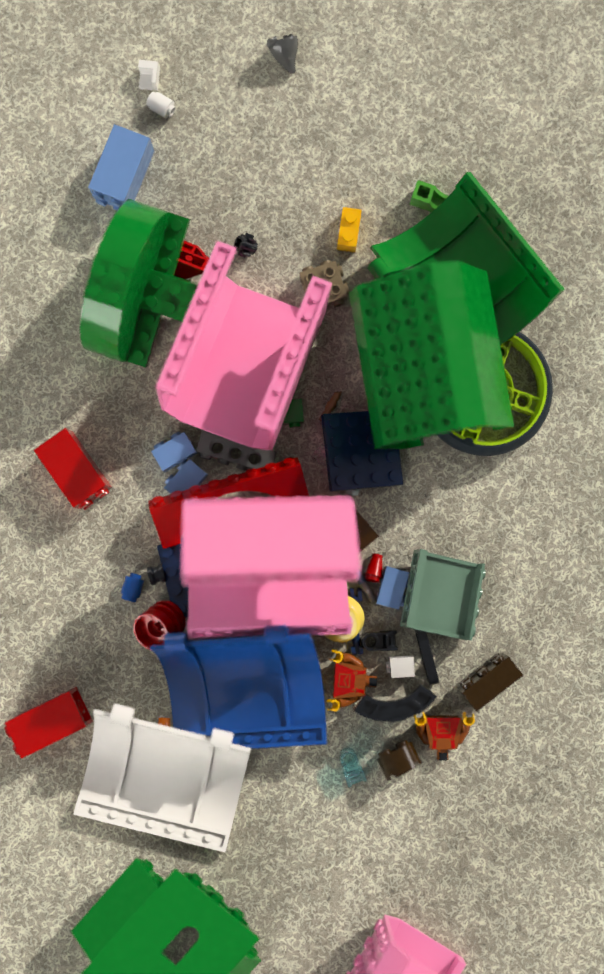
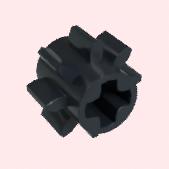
M249 233L241 234V236L235 239L234 247L238 251L239 256L246 258V256L251 257V255L255 254L258 244L257 240L253 239L254 235Z

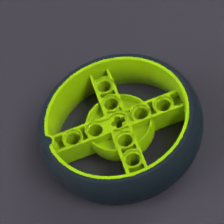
M519 332L500 345L503 365L512 346L524 356L534 373L537 396L514 389L513 380L504 368L511 410L530 416L528 421L514 434L496 441H478L482 427H477L476 430L470 428L461 429L460 433L451 431L437 434L446 444L471 455L494 456L519 448L538 432L550 410L553 383L550 368L545 357L527 336ZM518 398H523L525 400V407H521L518 405Z

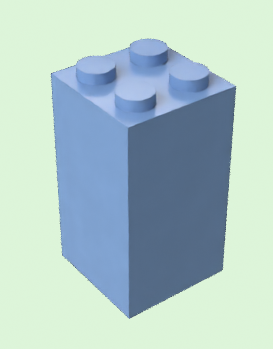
M113 125L88 187L96 203L102 206L111 205L114 210L118 211L127 199H136L155 152L149 137L118 125Z

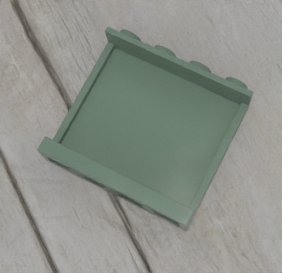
M423 549L414 550L400 626L472 641L476 632L475 620L479 614L478 603L482 596V580L486 574L485 564H476L437 555Z

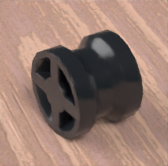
M158 564L154 568L152 566L147 567L151 585H156L160 581L162 583L167 582L163 564Z

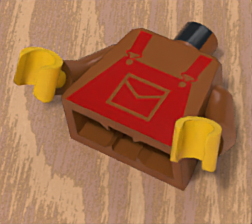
M332 649L331 652L336 653L334 659H329L335 662L333 699H327L326 702L332 703V707L327 709L328 711H337L339 708L350 706L359 701L361 696L365 694V687L377 688V676L366 675L367 668L356 656Z
M422 712L423 715L420 718H417L416 715L413 716L417 735L423 744L428 745L429 749L437 750V760L440 761L449 760L448 749H457L458 745L463 743L469 733L471 725L475 723L474 713H472L471 717H466V712H463V720L460 715H425L424 712Z

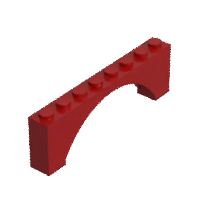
M289 457L278 463H268L258 469L251 468L241 474H231L224 479H214L207 484L194 485L187 490H177L170 495L157 496L148 501L149 510L163 549L182 543L184 500L213 499L240 491H256L282 498L309 497L298 457Z

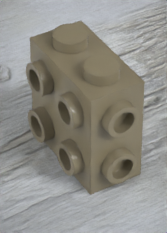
M336 260L321 262L320 266L314 268L313 266L303 268L302 272H299L305 294L314 276L332 283L327 307L331 305L338 307L345 304L344 301H347L349 288L347 283L343 284L341 278L344 276L341 265L337 266Z

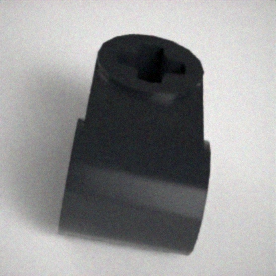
M397 630L367 632L361 637V645L369 651H397ZM373 636L375 643L370 647L366 646V638Z

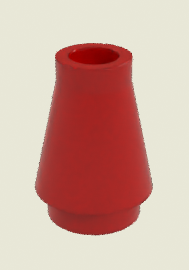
M372 553L364 572L366 581L380 583V579L383 578V555Z

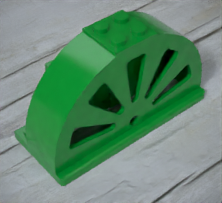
M127 199L110 221L93 259L83 295L80 339L84 349L120 362H130L147 367L162 315L183 322L199 285L174 276L191 219L132 199Z

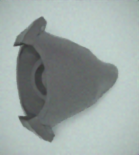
M289 34V36L284 35L283 39L277 40V36L272 39L268 38L267 46L275 60L288 73H295V60L298 50L297 36Z

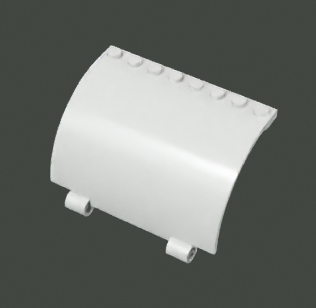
M114 704L111 713L94 709L92 745L80 795L78 796L73 814L226 852L251 748L232 744L234 733L214 728L212 737H207L133 718L135 708Z

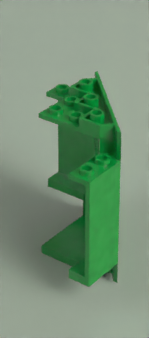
M136 858L71 930V933L91 961L81 974H250L261 962V959L257 956L258 951L253 947L260 938L249 929L248 923L244 919L245 915L239 908L228 907L223 901L224 897L212 886L203 885V880L198 874L188 872L182 874L179 870L174 869L164 880L159 874L155 873L153 864L147 859ZM185 927L195 928L199 933V937L177 964H174L162 954V951Z

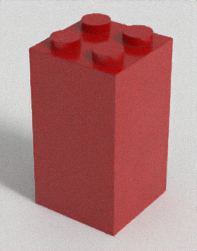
M64 428L33 450L73 508L86 510L94 504L93 500L98 497L101 499L110 493L111 485L73 431Z
M75 687L6 721L4 729L7 736L12 738L14 752L22 759L87 727L93 720L78 688Z

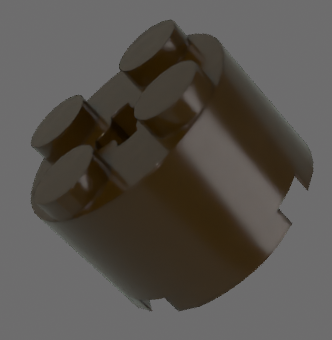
M402 740L395 744V749L390 751L387 748L378 753L379 758H377V761L387 781L392 780L391 775L399 777L416 768L414 764L416 762L418 765L422 764L411 741Z

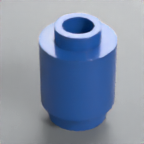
M130 573V576L126 575L121 590V599L136 602L137 598H140L144 584L141 575Z

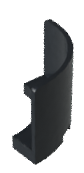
M420 684L408 696L394 701L377 700L364 694L357 705L355 703L352 704V708L359 715L374 721L397 722L421 713L433 703L437 696Z

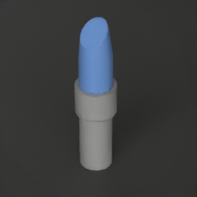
M360 572L359 581L357 582L369 603H371L376 598L370 589V585Z

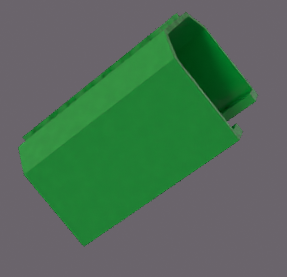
M461 261L430 263L359 284L349 292L375 449H410L424 446L423 437L461 429L489 426L493 428V431L514 427L487 271Z

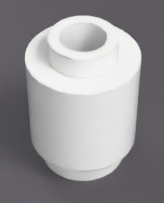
M151 92L146 101V105L150 110L164 118L171 117L175 112L174 101L159 92Z

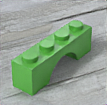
M417 180L409 205L433 212L448 195L439 191L434 185Z

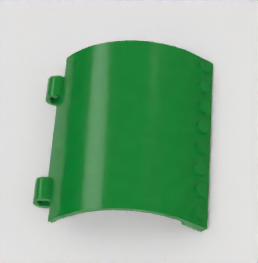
M466 172L456 184L454 191L432 213L415 226L390 240L370 247L377 258L368 265L367 269L375 280L430 263L461 261L487 271L500 345L511 339L535 320L565 290L471 172Z

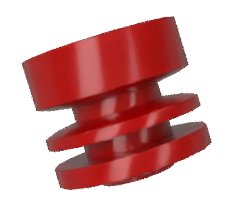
M157 601L135 619L133 624L134 635L144 648L150 650L152 645H164L166 633L183 632L186 626L185 617L182 610L171 601Z

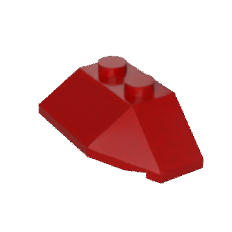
M184 241L174 276L188 279L203 274L210 258L205 255L199 246Z

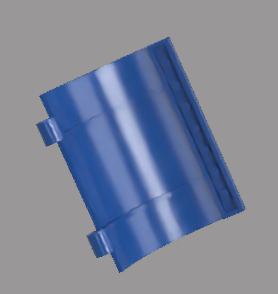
M287 624L265 626V636L189 641L187 632L166 633L164 645L150 646V650L158 657L166 676L171 700L173 728L207 737H212L214 728L234 733L232 744L251 749L327 745L322 675L316 647L310 634L289 635Z

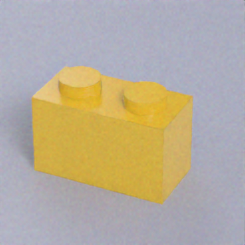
M343 207L337 250L355 253L361 209Z

